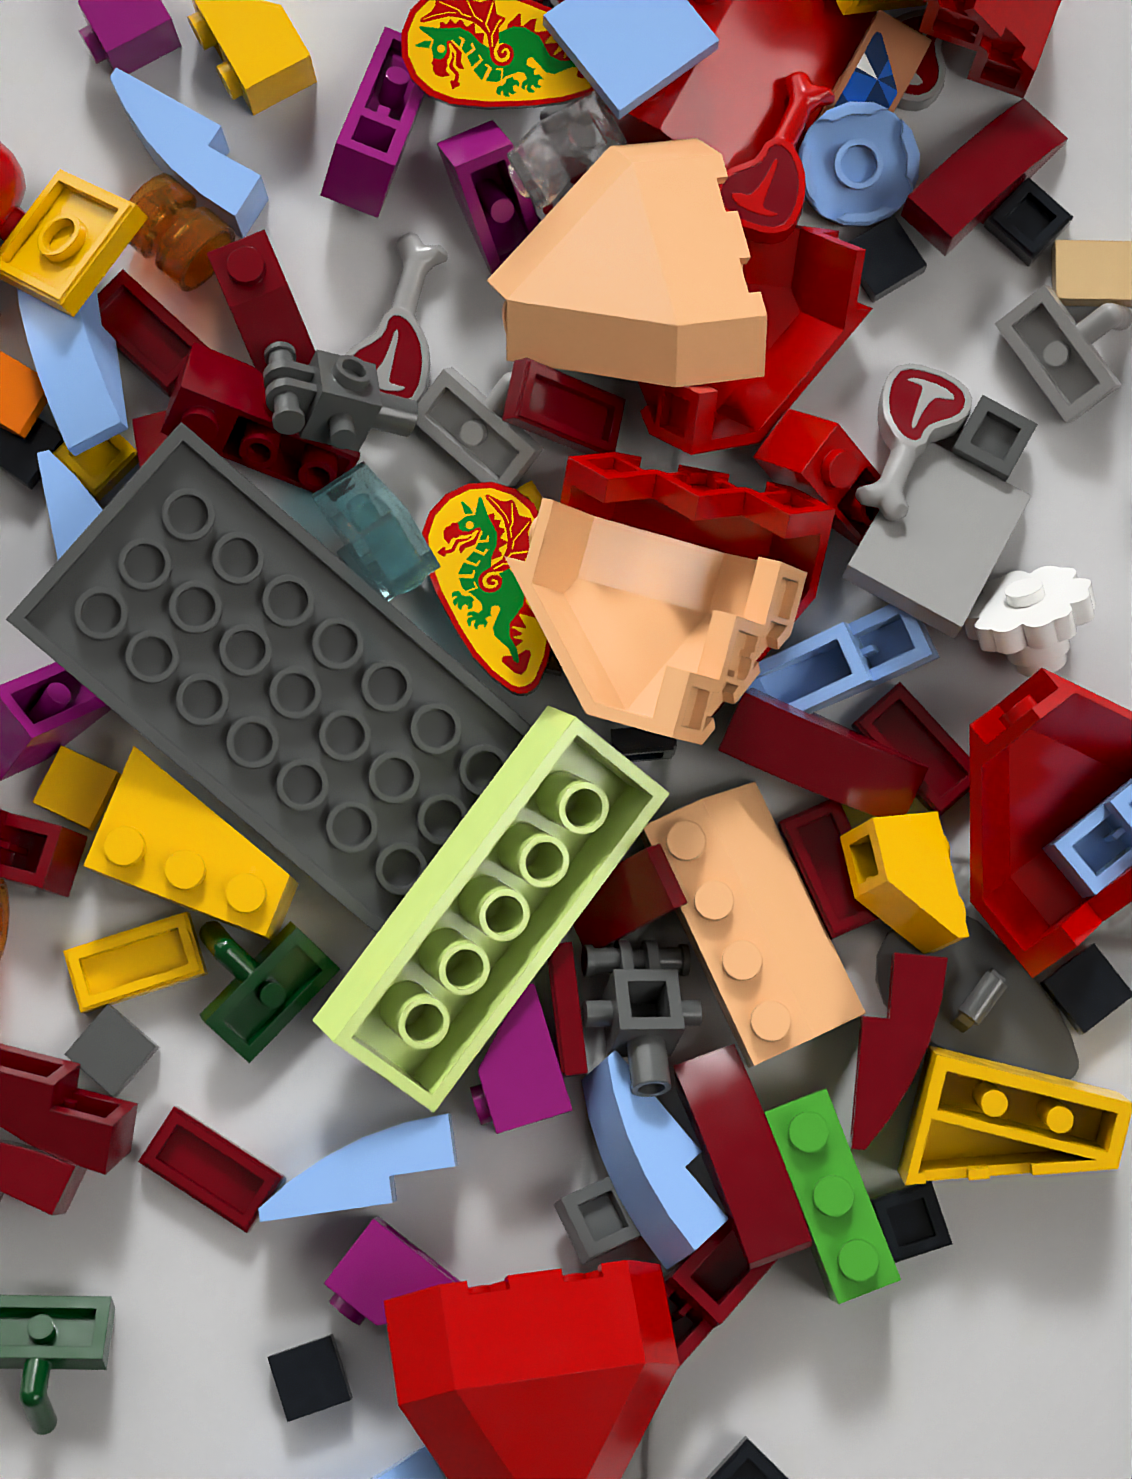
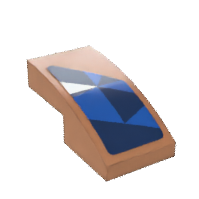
M879 10L871 19L847 69L838 78L832 90L835 95L834 103L824 106L819 118L827 110L850 101L875 102L894 113L932 40L886 12Z

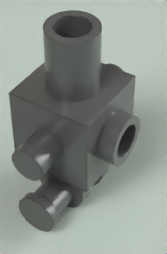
M274 342L265 349L264 358L267 364L263 371V383L266 389L265 399L268 409L273 412L272 423L277 432L285 435L299 432L300 438L332 445L339 449H349L358 452L370 429L404 437L410 436L413 432L418 416L417 402L412 399L380 392L376 364L365 362L355 356H341L317 349L310 364L306 365L296 362L295 348L287 342Z
M616 940L614 947L594 948L592 944H584L582 947L581 968L584 977H592L594 974L612 973L601 996V1000L583 1002L584 1027H604L607 1057L615 1050L621 1057H628L632 1093L636 1096L654 1097L670 1091L672 1086L668 1057H671L685 1030V1026H700L702 1023L703 1009L701 1001L681 1000L678 975L688 976L690 972L691 955L688 944H679L677 947H658L656 940H643L640 949H632L629 940Z

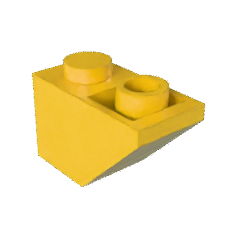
M192 0L195 13L187 16V19L197 40L204 50L214 46L223 62L216 66V70L232 100L243 96L253 115L317 82L311 55L282 5L264 0Z
M938 811L871 818L840 836L854 898L923 954L937 952L969 937L966 925V909L958 893L950 862V846L946 836L943 834Z

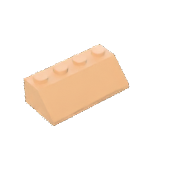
M756 782L702 798L646 825L640 833V837L645 848L661 844L688 902L676 909L675 912L748 1068L866 1014Z

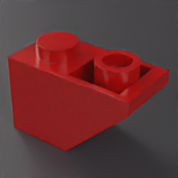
M788 409L754 454L753 458L774 483L792 486L836 509L832 529L853 544L859 546L879 508L861 505L855 498V493L859 487L877 482L881 475L839 423Z

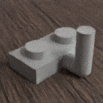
M1043 285L995 323L998 330L1066 423L1074 422L1122 386L1092 344L1111 329L1122 331L1132 324V312L1125 306L1105 303L1077 324L1052 288L1048 285Z
M453 367L443 369L418 402L416 425L481 483L495 482L514 488L544 448L523 429L502 421L512 372L504 374L486 397Z

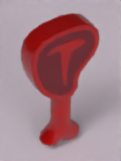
M803 71L794 72L786 77L785 87L789 96V102L773 138L765 142L761 152L755 159L727 170L728 178L725 183L718 184L726 212L738 211L745 238L757 243L772 245L783 242L794 232L804 206L806 186L805 171L796 152V146L810 114L820 107L832 105L835 100V95L830 87L812 84L808 74Z

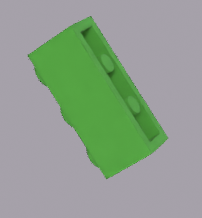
M827 1089L814 1091L765 1110L764 1114L782 1156L812 1238L813 1246L810 1249L829 1298L837 1304H841L900 1281L901 1278Z

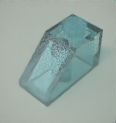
M364 461L311 495L317 507L364 575L387 601H390L399 594L414 590L424 581L427 575L441 567L408 509Z

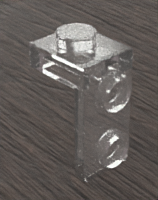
M592 90L536 123L507 153V158L511 163L508 166L509 174L519 193L525 198L531 197L536 207L540 210L551 204L572 178L589 169L610 146L626 145L628 142L604 101L595 90Z

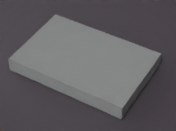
M930 443L921 458L915 460L903 488V496L909 506L906 517L897 521H889L879 509L841 577L955 639L970 614L1031 495L943 447Z

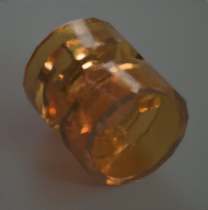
M162 173L154 176L144 183L129 200L136 204L148 217L129 245L144 258L151 259L156 257L155 265L157 270L182 291L189 292L198 288L214 274L207 252L235 241L236 234L234 229L210 208L204 206L197 208L198 202L195 195L170 174Z

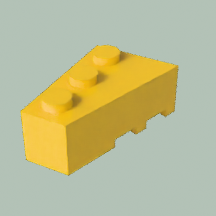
M135 746L131 750L83 865L101 876L269 941L279 933L299 884L286 871Z
M928 1045L897 1172L905 1185L926 1184V1181L959 1178L980 1180L990 1179V1176L1024 1173L1045 1175L1118 1169L1132 1114V1102L1117 1091Z

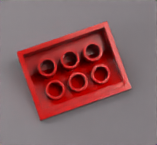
M688 0L719 39L718 50L619 120L605 104L604 133L626 144L698 138L722 154L726 171L753 160L761 152L765 142L773 138L788 106L789 96L785 87L786 77L794 72L803 71L808 74L812 84L830 87L833 90L838 78L851 61L871 19L877 11L843 15L836 0ZM824 106L810 114L797 143L796 152L802 143L807 129L818 119Z

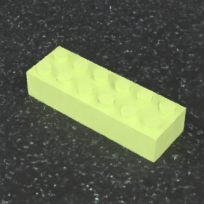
M548 705L312 1021L335 1044L434 1113L670 793L576 716Z

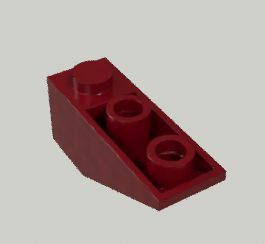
M193 342L174 384L160 432L169 436L182 422L221 457L337 502L360 458V452L339 449L332 445L300 438L299 432L291 435L277 432L272 423L273 412L266 405V389L263 383V374L252 365Z

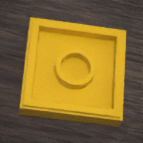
M59 169L1 245L0 280L74 317L148 217L136 204Z

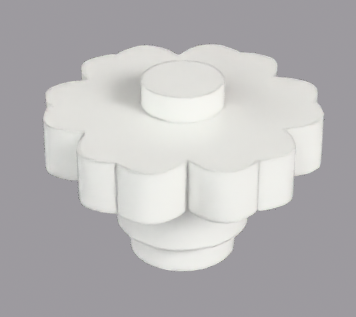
M1044 566L1030 574L1024 571L1009 572L1000 578L985 583L982 589L983 593L978 596L964 626L969 639L979 640L981 650L988 652L997 651L998 653L1006 654L1008 661L1016 665L1019 674L1031 677L1041 668L1054 673L1067 662L1066 653L1070 648L1069 639L1077 634L1076 626L1088 623L1095 617L1094 609L1096 602L1091 581L1078 578L1077 572L1073 568H1059L1056 566Z

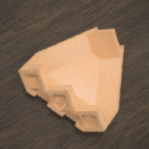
M698 138L610 146L487 280L505 299L502 308V319L506 332V361L514 362L515 360L527 357L551 368L670 387L764 377L767 312L761 292L749 293L744 278L743 264H747L751 256L738 211L726 212L718 184H724L728 178L722 154Z
M542 498L538 516L530 527V547L526 561L504 556L585 714L703 745L715 730L714 718L711 716L722 702L736 704L760 674L759 662L756 660L765 649L769 647L779 650L791 635L807 577V572L780 561L762 557L754 560L723 553L596 517L547 498Z

